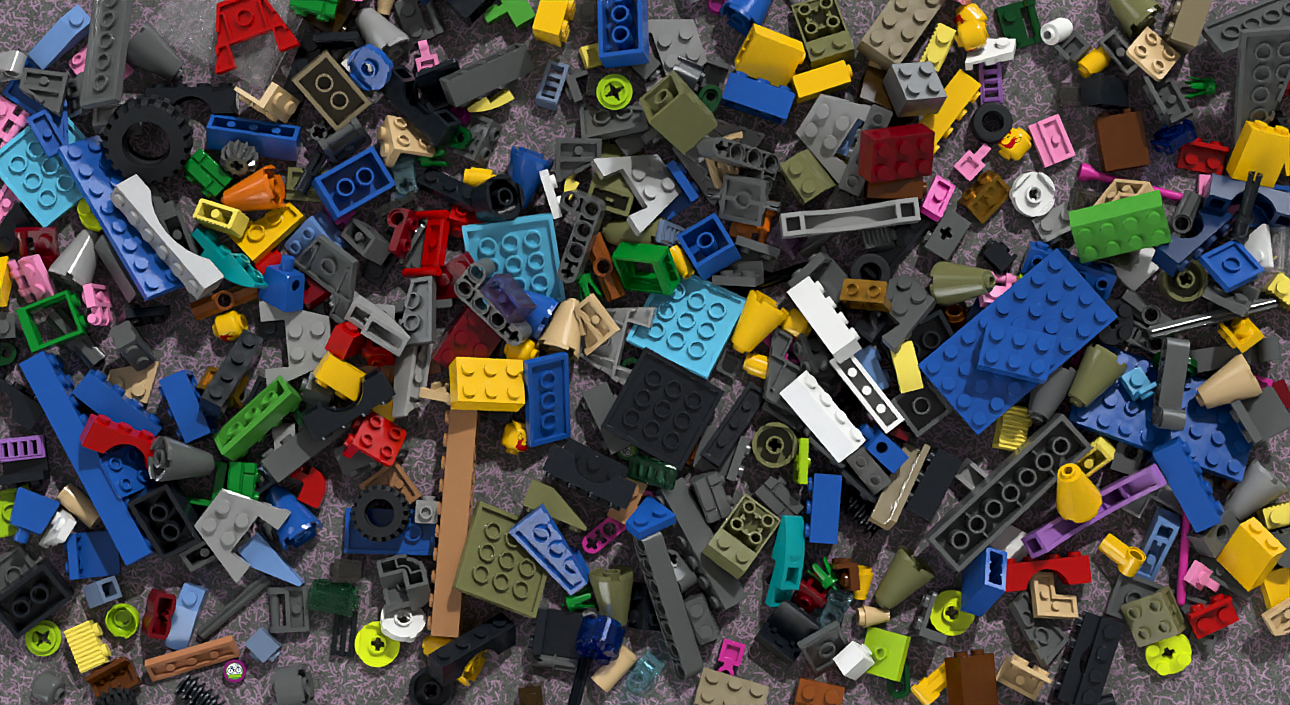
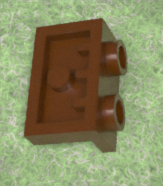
M832 558V563H829L832 569H839L836 575L839 578L837 585H840V589L848 591L860 590L858 563L851 562V558Z

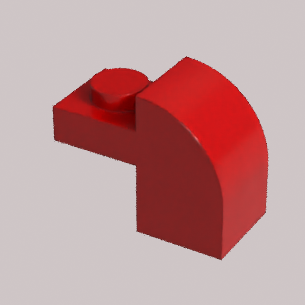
M300 466L289 475L304 483L297 500L321 509L328 492L327 478L315 466L311 467L309 473L306 472L308 468Z

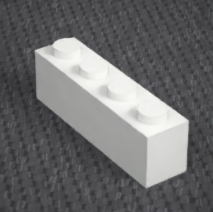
M808 276L788 290L787 293L837 362L841 364L862 349L857 341L860 339V336L853 327L847 328L846 324L849 322L841 311L838 314L835 312L836 304L830 296L824 297L823 293L826 291L819 281L814 283Z
M854 355L841 364L835 358L829 361L830 365L885 434L905 420Z
M807 370L779 393L838 463L857 450L866 441L860 430L855 428L846 414L832 401L831 396L820 387L817 380Z

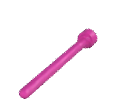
M1086 163L1080 164L1077 174V180L1087 182V180L1092 181L1093 179L1111 184L1115 178L1125 179L1095 171V168ZM1152 186L1155 191L1160 190L1162 198L1180 202L1183 195L1179 192Z
M1184 511L1182 515L1176 603L1178 606L1185 604L1187 582L1183 579L1188 572L1190 541L1186 535L1191 530V523Z

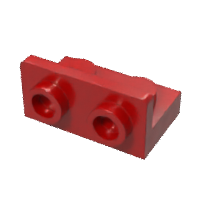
M1188 137V139L1181 141L1176 168L1212 175V173L1222 175L1229 147H1225L1224 143L1218 141H1210V144L1204 143L1198 137Z
M1220 593L1211 597V602L1207 604L1198 603L1189 607L1190 611L1185 613V616L1196 639H1200L1239 621L1231 603L1232 597L1230 595Z

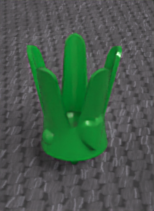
M1187 76V78L1200 81H1185L1184 83L1189 84L1193 89L1201 90L1191 92L1185 98L1192 99L1202 95H1214L1215 87H1219V85H1215L1214 79L1210 77L1200 79Z
M443 146L435 147L436 153L433 157L420 156V158L415 159V161L420 160L423 168L427 166H450L449 163L444 161H434V159L445 157L446 153H449L444 151V149H439Z
M591 273L584 274L575 281L579 287L581 302L583 301L581 289L585 298L590 295L588 286L593 289L599 298H603L595 285Z
M824 556L823 563L828 575L817 564L812 565L813 571L817 576L809 570L806 571L820 581L825 590L832 586L836 591L837 589L834 584L839 581V578L833 573Z
M590 584L573 595H565L567 603L561 606L567 605L570 612L582 608H596L597 604L594 601L583 602L591 598L590 593L593 590L584 591Z

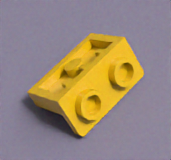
M1247 316L1234 319L1227 327L1223 322L1218 323L1220 328L1217 332L1232 349L1237 347L1242 354L1265 337Z

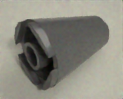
M146 21L142 25L143 28L140 32L137 31L128 42L126 61L169 81L173 78L177 80L185 70L182 68L184 63L151 23Z
M1062 364L1048 376L1044 385L1038 384L1030 391L1027 410L1030 420L1038 424L1050 420L1069 393L1077 373L1075 369L1070 367L1067 370L1062 367Z
M158 436L151 445L150 449L154 450L152 457H148V472L150 478L156 479L155 481L164 482L208 476L215 469L216 462L211 453L170 437Z

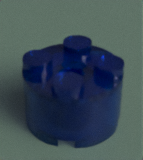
M586 615L582 618L578 631L575 653L580 657L594 659L601 665H609L610 661L618 659L626 629L622 630L620 628L621 623L611 617L597 615V618H590L591 615Z

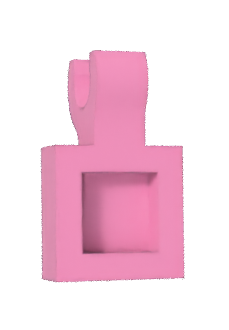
M418 41L421 57L415 59L418 72L423 68H430L440 64L437 53L430 54L428 41Z
M984 143L975 154L968 150L953 168L970 182L985 166L981 160L991 148Z
M1194 560L1183 579L1200 591L1203 587H1206L1216 593L1221 586L1210 578L1213 571Z

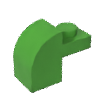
M500 0L502 3L500 6L495 4L486 10L487 13L483 15L489 26L509 15L517 31L534 22L536 16L527 0Z

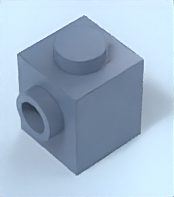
M115 575L82 587L90 609L122 597Z
M264 626L260 627L244 643L251 650L249 652L250 656L255 661H262L263 663L268 660L273 662L281 654L279 649L283 646Z

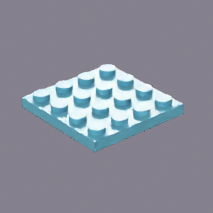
M68 117L69 144L86 139L84 134ZM29 126L0 148V178L43 227H50L83 198L59 155L48 159Z
M552 212L516 217L502 222H483L462 226L465 250L469 252L473 260L476 262L485 257L493 261L495 272L488 280V283L495 292H497L500 286L504 288L508 284L555 298L560 302L566 300L564 284L558 277L560 259Z
M695 274L688 279H683L680 276L681 281L672 295L650 293L643 307H657L653 326L648 328L634 323L626 338V342L642 350L647 347L684 369L708 380L739 320L747 298L719 285H712V282L708 280L702 281L701 277Z

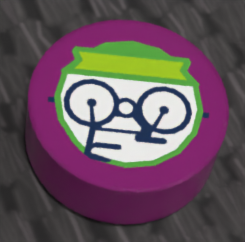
M239 659L228 661L223 668L224 677L234 683L243 680L247 674L245 663Z

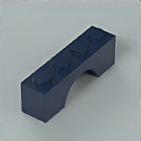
M1212 173L1205 186L1202 208L1225 213L1231 206L1241 203L1246 182ZM1260 186L1254 207L1263 213L1269 225L1290 230V193Z
M1202 208L1198 211L1192 225L1196 230L1197 236L1179 238L1171 235L1172 242L1157 246L1151 261L1171 277L1175 276L1179 271L1183 273L1193 259L1196 261L1204 253V249L1207 247L1209 249L1212 248L1220 235L1224 237L1232 227L1230 222L1233 215L1228 211L1221 213Z

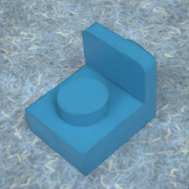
M1140 366L1119 378L1133 402L1139 398L1142 401L1154 395L1153 390L1158 386L1156 381L1153 383L1149 381Z

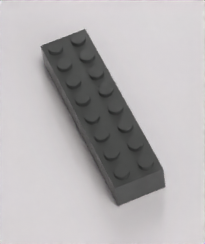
M1055 413L1048 422H1045L922 537L952 570L959 573L1057 482V473L1061 466L1068 463L1076 464L1093 447L1064 414Z

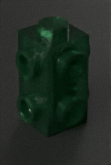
M314 579L308 590L307 609L352 617L355 609H359L361 604V596L358 595L359 587L345 582L335 583L327 579Z

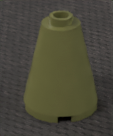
M1107 0L1125 34L1130 39H1133V34L1138 36L1147 26L1150 28L1157 21L1155 18L1157 13L1159 12L1162 15L1164 12L1163 6L1155 0Z
M658 216L639 236L635 235L626 219L609 220L603 226L602 236L605 237L606 242L617 247L621 241L660 245L655 241L658 223L660 219L666 220V218Z
M943 261L933 266L930 277H933V284L929 285L931 295L935 299L936 304L950 306L990 293L995 287L996 279L990 270Z
M1090 343L1086 348L1069 390L1070 403L1078 408L1082 406L1088 407L1126 373L1127 365L1124 362L1120 365L1117 362L1119 357L1098 344L1093 347V344Z
M902 545L897 550L875 592L876 603L884 609L887 607L892 609L935 577L934 570L922 558L919 559L914 556L915 552Z
M612 565L613 569L604 570V566L589 571V579L604 626L609 627V630H620L627 624L634 570L632 567L625 565Z

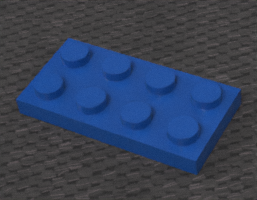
M562 351L523 361L527 445L534 447L571 437L568 354Z
M345 508L344 553L433 556L434 547H436V524L416 523L415 509H409L411 511L409 525L406 526V530L399 537L386 542L370 541L366 537H362L360 532L354 528V521L351 520V508ZM369 508L368 517L373 525L385 527L392 522L394 509Z

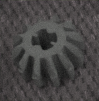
M239 139L236 142L229 141L222 148L220 164L223 165L224 171L231 172V176L233 174H237L240 178L243 175L250 176L257 169L259 153L255 151V146L248 145V141L245 143H241Z

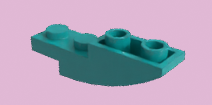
M196 228L192 233V236L204 249L200 256L210 259L224 275L225 279L251 288L266 289L268 287V284L263 280V275L251 266L249 258L242 253H231V250L218 240V235L213 230Z
M782 515L771 556L776 562L765 601L769 607H778L785 599L790 601L792 591L799 590L805 554V529L802 516Z

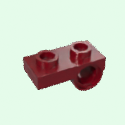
M406 208L393 209L387 217L388 224L394 229L388 250L394 256L405 259L407 252L411 248V240L414 231L418 227L419 219L416 214Z

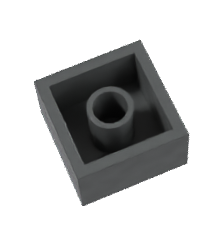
M932 61L891 64L882 81L897 117L938 114L947 98Z
M925 375L921 376L922 389L906 393L900 392L890 399V402L905 419L902 422L914 438H918L954 411Z

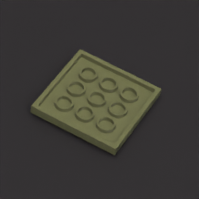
M478 501L474 508L452 589L534 619L537 616L548 572L509 533L510 528L523 518Z

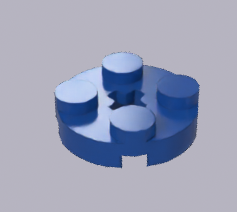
M366 44L350 54L347 66H350L351 73L349 75L351 80L359 88L369 91L371 89L379 90L389 82L392 75L393 62L381 49L372 44ZM366 63L373 67V71L368 72Z

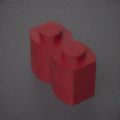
M154 588L150 591L147 597L148 611L145 613L141 625L142 632L149 638L165 640L171 630L170 617L176 608V597L174 594L166 590Z

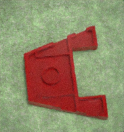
M225 0L217 3V45L215 46V54L217 55L215 72L217 75L237 69L231 49L232 46L264 34L274 33L278 49L281 53L301 46L269 0Z

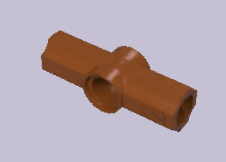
M599 232L589 257L606 299L610 302L625 296L626 293L603 236ZM602 261H607L610 264V270L603 274L599 270V264Z
M236 285L189 304L197 322L257 299L259 290L258 288ZM222 294H228L231 297V304L227 307L219 303V297Z

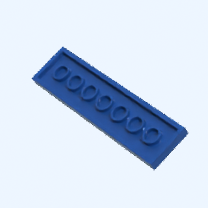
M98 134L59 147L57 151L59 157L144 300L148 301L184 287L185 285L172 273L169 266L158 257L156 251L142 238L139 231L128 222L127 217L109 198L115 186L126 179L120 176L122 173L120 169L115 171L111 167L112 160H107L105 156L106 148L103 147V140Z

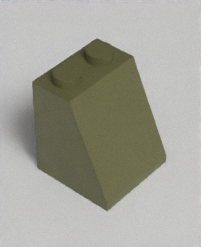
M674 70L639 99L648 122L683 154L689 149L694 148L702 138L710 134L718 126L713 113Z
M810 149L797 153L780 164L778 169L779 175L802 209L839 185Z

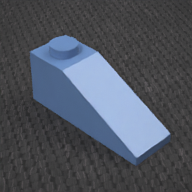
M77 4L56 22L28 53V56L41 70H46L89 35L91 18Z
M1157 507L1140 548L1145 553L1146 560L1135 576L1154 582L1180 529L1179 514Z
M257 532L251 537L250 541L243 544L237 550L240 553L239 557L257 570L297 586H302L306 583L262 532Z
M191 582L183 584L172 616L171 630L164 646L177 651L189 647L210 589Z

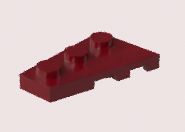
M468 251L446 263L444 267H440L442 270L441 275L434 276L436 278V300L458 297L455 293L454 285L468 266L475 262Z

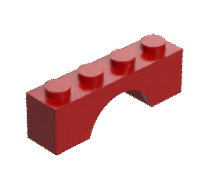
M90 414L79 438L83 447L103 454L111 447L119 444L133 445L142 451L143 461L146 469H148V457H152L154 452L150 448L157 437L147 430L142 429L139 431L133 429L131 425L125 422H113L103 414L98 416Z
M1081 551L1067 552L1065 557H1059V553L1045 554V559L1038 560L1037 557L1032 559L1031 556L1023 557L1024 561L1015 562V558H1007L1005 592L1026 590L1030 578L1038 571L1044 569L1054 572L1060 578L1062 584L1092 583L1089 555H1081Z

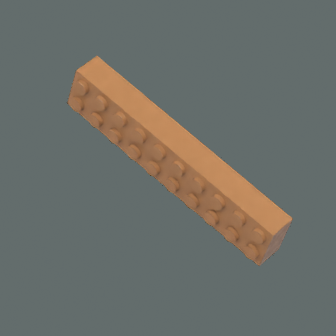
M451 405L450 410H446L445 424H449L448 433H444L443 446L447 447L446 456H442L441 469L445 470L444 478H440L439 492H443L442 501H438L437 515H441L440 524H436L435 538H439V543L437 547H434L433 561H437L436 569L432 570L431 584H435L434 592L430 593L429 607H433L432 615L428 616L427 630H431V636L458 638L462 635L465 593L452 589L472 519L481 410L451 409Z

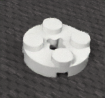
M1023 173L1014 181L1012 188L1009 190V197L1014 208L1020 214L1026 217L1041 216L1050 211L1054 205L1053 191H1055V186L1052 180L1044 173ZM1030 190L1037 191L1035 193L1036 199L1029 197Z
M385 604L380 616L381 631L393 640L411 643L422 634L426 624V614L421 608L412 611L411 606L388 612ZM402 616H406V620L408 622L401 623L399 620H397V618H402Z

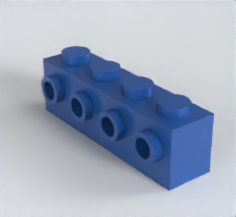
M211 114L206 127L207 149L221 151L229 141L236 142L239 139L241 143L248 141L249 146H255V151L261 157L297 161L301 148V126Z
M1030 241L1021 263V272L1028 273L1055 249L1050 248L1047 243L1042 241H1036V243ZM1058 248L1103 300L1108 299L1117 279L1116 269L1104 262L1101 264L1092 261L1081 263L1079 257L1071 255V252L1066 249Z
M91 369L72 391L73 395L92 410L109 417L113 422H125L131 425L133 429L139 431L144 429L153 433L154 436L163 427V424L160 423L162 420L156 414L146 412L141 402L135 398L131 400L125 395L126 391L117 384L113 386L107 381L108 377L98 369L96 371Z
M1177 436L1155 446L1152 454L1195 532L1198 533L1221 523L1224 513L1223 506L1219 500L1215 501L1212 495L1213 489L1208 481H1204L1201 475L1202 469L1197 461H1193L1190 455L1191 449L1186 441L1183 442L1181 437Z

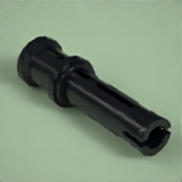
M1256 171L1248 172L1239 211L1234 213L1233 218L1235 221L1233 228L1228 233L1230 238L1238 241H1248V230L1250 224L1254 222L1252 211L1263 178V174L1258 172L1254 181Z

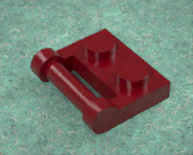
M57 227L16 228L14 233L15 238L18 239L20 259L29 256L27 237H33L35 255H40L48 272L49 267L60 256Z

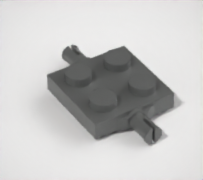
M726 173L724 174L723 185L720 191L710 188L706 191L708 193L706 198L718 199L720 206L719 219L761 227L764 225L767 209L777 212L781 210V202L769 201V181Z

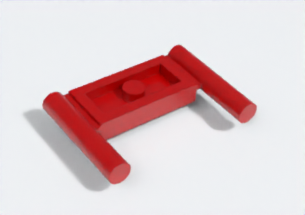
M412 211L419 217L418 220H428L421 262L422 268H404L402 276H440L442 273L440 267H444L450 222L446 220L449 218V211Z

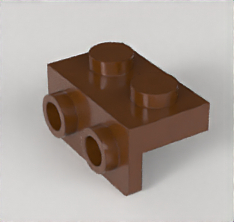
M125 656L114 658L109 665L103 668H96L90 672V675L85 677L86 682L91 685L96 698L98 696L102 697L101 693L103 691L108 693L109 688L115 691L116 687H120L121 690L125 687L128 688L129 692L142 685L133 661Z

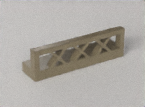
M906 442L902 445V450L909 458L894 474L890 471L888 476L891 479V483L881 490L868 521L887 531L897 523L931 446L924 444L920 449H917Z

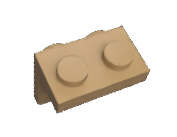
M1148 26L1131 42L1132 44L1126 50V55L1157 82L1163 79L1181 57L1179 53Z
M271 82L260 101L239 87L235 86L234 88L239 93L238 99L259 113L264 114V116L275 123L279 119L286 124L301 102L274 82Z
M387 115L382 126L377 130V139L381 146L380 155L383 157L385 167L393 168L401 153L433 157L436 153L434 145L428 141V138L420 130L414 127L408 118Z
M1013 654L1012 657L1006 655L996 673V681L1035 701L1044 683H1052L1053 680L1048 677L1050 673L1036 665H1033L1032 668L1029 667V662L1016 654Z

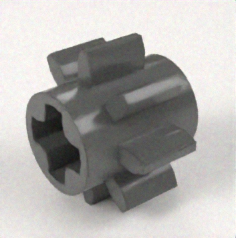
M322 120L321 124L312 121L313 127L306 129L311 135L307 138L308 142L315 140L316 148L320 146L317 130L325 131L323 132L324 139L329 137L330 131L333 130L332 126L325 127V120Z

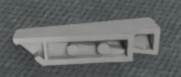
M403 314L398 316L397 324L399 322V319H402ZM433 344L407 347L400 357L395 355L394 391L396 395L393 396L392 417L407 416L411 410L424 403L425 398L419 397L421 387H427Z

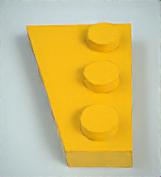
M288 202L284 208L274 209L265 213V217L257 221H249L241 238L231 236L230 234L227 235L257 264L301 225L306 218L291 202Z

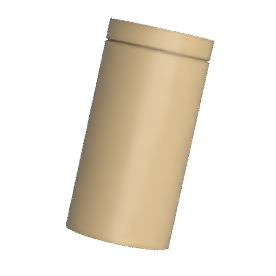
M69 483L57 496L56 501L60 502L62 506L90 529L94 528L101 520L92 500L72 483Z
M621 644L591 678L608 693L634 665L638 658L625 645Z

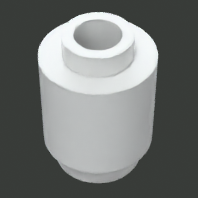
M1057 18L1042 26L1040 31L1041 38L1046 44L1055 45L1070 37L1073 25L1066 18Z

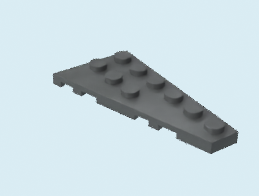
M1290 26L1241 29L1239 32L1232 152L1246 120L1251 122L1259 120L1269 126L1270 121L1274 119L1276 106L1279 101L1281 102L1290 80Z

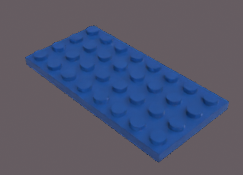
M1056 248L926 357L918 366L921 372L978 436L1039 384L976 369L988 320L1057 336L1048 373L1049 376L1117 319L1118 316Z
M1090 341L1089 344L1092 343L1093 347H1095L1096 343ZM1100 345L1118 356L1117 362L1120 365L1123 362L1127 365L1126 373L1140 366L1151 383L1157 381L1158 371L1153 368L1152 360L1110 345ZM1198 376L1185 379L1181 409L1186 412V423L1183 431L1161 429L1153 426L1151 415L1154 395L1144 401L1139 398L1133 402L1119 379L1088 407L1082 406L1078 408L1071 404L1067 418L1074 426L1153 453L1155 446L1180 436L1183 442L1186 441L1191 449L1190 455L1193 461H1197L1200 464L1202 471L1238 484L1243 480L1252 442L1247 443L1241 431L1244 429L1240 422L1235 423L1229 413L1232 410L1231 403L1207 409L1205 405L1200 407L1194 395L1198 393L1196 389L1206 379Z

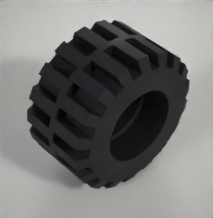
M389 485L370 486L359 493L360 495L355 498L354 506L351 508V520L354 521V528L360 532L362 537H366L367 540L376 542L390 541L399 537L406 530V526L409 525V516H411L410 504L406 500V496L398 491L397 488ZM376 500H386L394 509V518L385 527L373 525L368 517L369 507Z

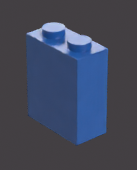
M987 546L962 572L960 611L982 617L1006 591L1007 552Z

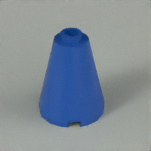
M728 0L721 6L720 14L722 17L724 15L727 16L729 19L727 24L740 34L747 36L753 23L762 25L773 0Z
M512 146L508 175L513 177L511 179L515 183L521 185L525 197L523 208H527L542 184L539 171L548 169L549 172L553 167L554 160L550 157L548 160L542 159L543 154L523 147H519L518 150L516 146Z
M508 284L504 288L500 286L496 292L530 324L532 328L531 336L536 340L541 336L560 303L555 298Z
M277 485L268 490V495L266 496L267 503L272 504L274 507L291 511L278 530L276 529L284 550H289L288 546L291 545L294 548L300 547L317 535L315 530L318 527L322 530L323 524L297 500L285 486L279 487Z

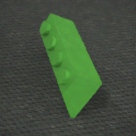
M279 375L213 435L220 453L234 462L238 458L244 457L252 445L262 441L272 427H277L289 412H293L299 407L302 401L299 393Z

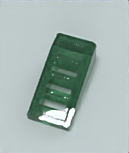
M637 454L630 458L627 478L673 490L677 468L645 455ZM664 471H667L666 481L663 480Z

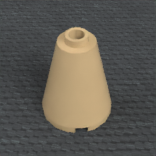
M567 298V300L561 301L536 342V348L539 352L542 350L546 352V355L565 351L569 356V363L573 359L575 363L580 357L581 335L579 321L574 310L580 303L578 300Z
M1242 354L1236 355L1196 389L1198 393L1194 396L1200 407L1205 405L1207 409L1233 403L1237 400L1241 401L1256 397L1263 393Z

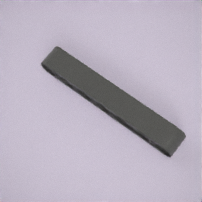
M660 531L641 540L634 537V547L674 672L681 681H686L701 673L704 665L664 538Z

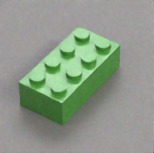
M1160 190L1068 212L1071 231L1081 263L1172 242Z

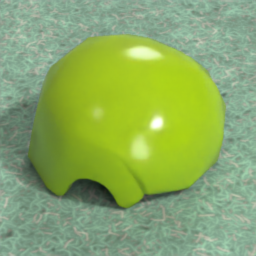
M115 604L107 611L105 617L107 629L115 637L130 638L139 628L140 614L130 604Z

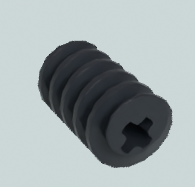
M854 490L840 503V508L846 505L847 508L844 514L852 512L853 515L850 520L859 519L856 527L865 526L863 534L871 532L870 538H872L882 529L880 526L868 521L875 504L867 506L868 502L861 499L859 491L855 492Z
M193 671L179 683L174 692L175 696L183 693L181 701L190 700L188 705H224L226 701L217 703L219 695L210 697L213 689L204 691L205 682L197 685L199 677L190 678Z

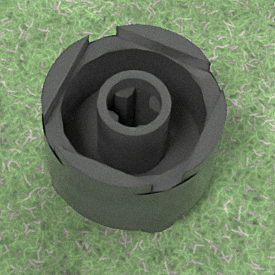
M306 663L278 667L275 673L270 675L271 686L275 687L276 694L274 705H314V703H310V698L315 697L311 671L306 672L305 670L308 667Z

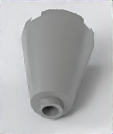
M363 8L356 14L355 23L365 45L372 44L381 49L393 62V67L400 63L397 60L400 56L404 54L407 57L410 54L414 44L411 38L373 8Z
M83 229L48 269V274L62 284L65 282L71 285L70 288L83 292V285L90 284L93 281L99 258L93 246L101 236V233Z
M1256 458L1251 461L1244 473L1242 482L1236 485L1224 504L1229 506L1234 516L1240 521L1288 491L1286 486L1271 471L1264 468V465Z

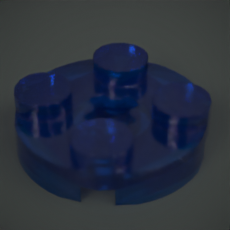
M1185 119L1182 121L1183 124L1174 125L1170 128L1166 125L1159 129L1153 135L1155 140L1150 141L1154 150L1159 153L1165 152L1166 155H1172L1182 145L1195 141L1198 136L1193 122Z

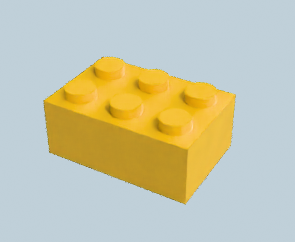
M540 0L532 26L535 40L561 47L563 42L567 43L570 34L568 22L569 20H574L576 13L575 0Z
M456 357L449 365L451 409L518 412L525 404L523 360Z

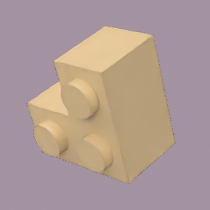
M1115 178L1094 205L1155 190L1151 183L1147 181Z

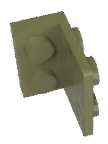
M1169 585L1161 587L1154 594L1121 605L1122 612L1138 647L1179 635L1187 628Z

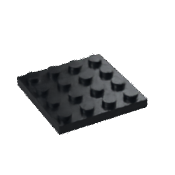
M645 347L600 427L681 471L725 391Z

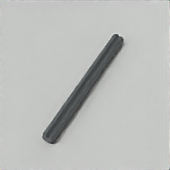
M1271 296L1255 300L1244 317L1277 309V299ZM1222 308L1149 326L1147 332L1149 338L1157 339L1242 318V316Z

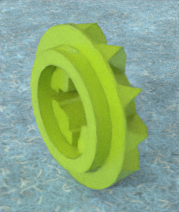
M610 74L600 80L596 94L598 101L604 108L614 111L623 109L630 103L633 90L627 78L619 74ZM609 84L615 89H621L618 93L619 101L614 96H608L611 92Z
M43 620L26 633V645L35 655H51L59 649L63 641L61 637L62 631L56 623ZM46 632H49L47 638L50 640L49 642L51 643L43 642L42 644L38 645L41 640V637L38 633L45 634Z

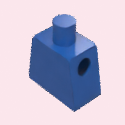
M282 255L280 264L266 267L263 280L268 284V287L266 289L260 288L257 297L285 313L302 311L304 303L305 276L293 268L295 257L290 255Z
M865 422L859 426L858 429L866 439L863 443L864 447L894 474L909 456L877 425L871 428Z
M18 487L9 520V525L18 528L13 540L26 545L31 533L40 536L59 507L60 502Z

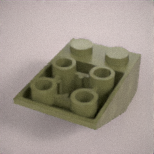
M807 0L791 5L810 70L844 60L845 64L855 62L854 46L837 0Z
M604 142L601 158L625 157L618 146ZM636 152L632 156H640L647 154ZM594 172L588 194L598 197L605 202V213L627 219L631 213L635 195L621 173L600 180L596 172ZM591 203L589 208L598 211L597 205Z
M532 479L522 505L526 506L525 511L531 513L541 504H544L556 524L559 525L561 521L569 524L568 529L578 533L588 529L585 522L555 487Z
M745 493L701 553L736 579H739L776 530L781 519Z

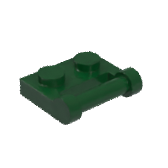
M1023 0L995 9L1003 37L1016 39V50L1044 42L1041 38V26L1035 8L1036 0ZM1020 9H1027L1034 34L1032 38L1027 36Z

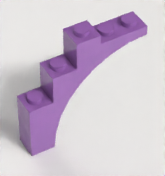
M1156 463L1131 475H1125L1100 490L1102 506H1100L1098 514L1094 518L1086 522L1074 523V520H1065L1060 514H1057L1021 538V541L1031 558H1036L1049 552L1066 539L1104 516L1163 487L1167 482Z

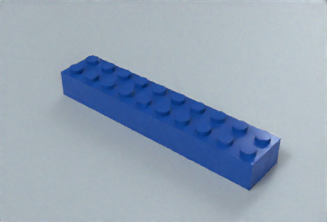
M42 351L21 362L19 365L126 566L137 564L156 554L157 551L127 504L134 494L122 499L118 498L99 464V459L108 455L107 451L103 454L81 445L79 437L90 414L87 415L83 408L86 404L72 394L75 383L69 374H65L62 368L65 366L62 358L58 354L55 355L52 352Z

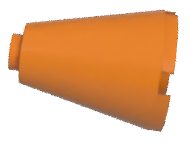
M271 164L264 166L225 190L221 197V203L242 212L284 208L287 203H283V199L286 198V188L280 174L276 175L274 173L275 166Z

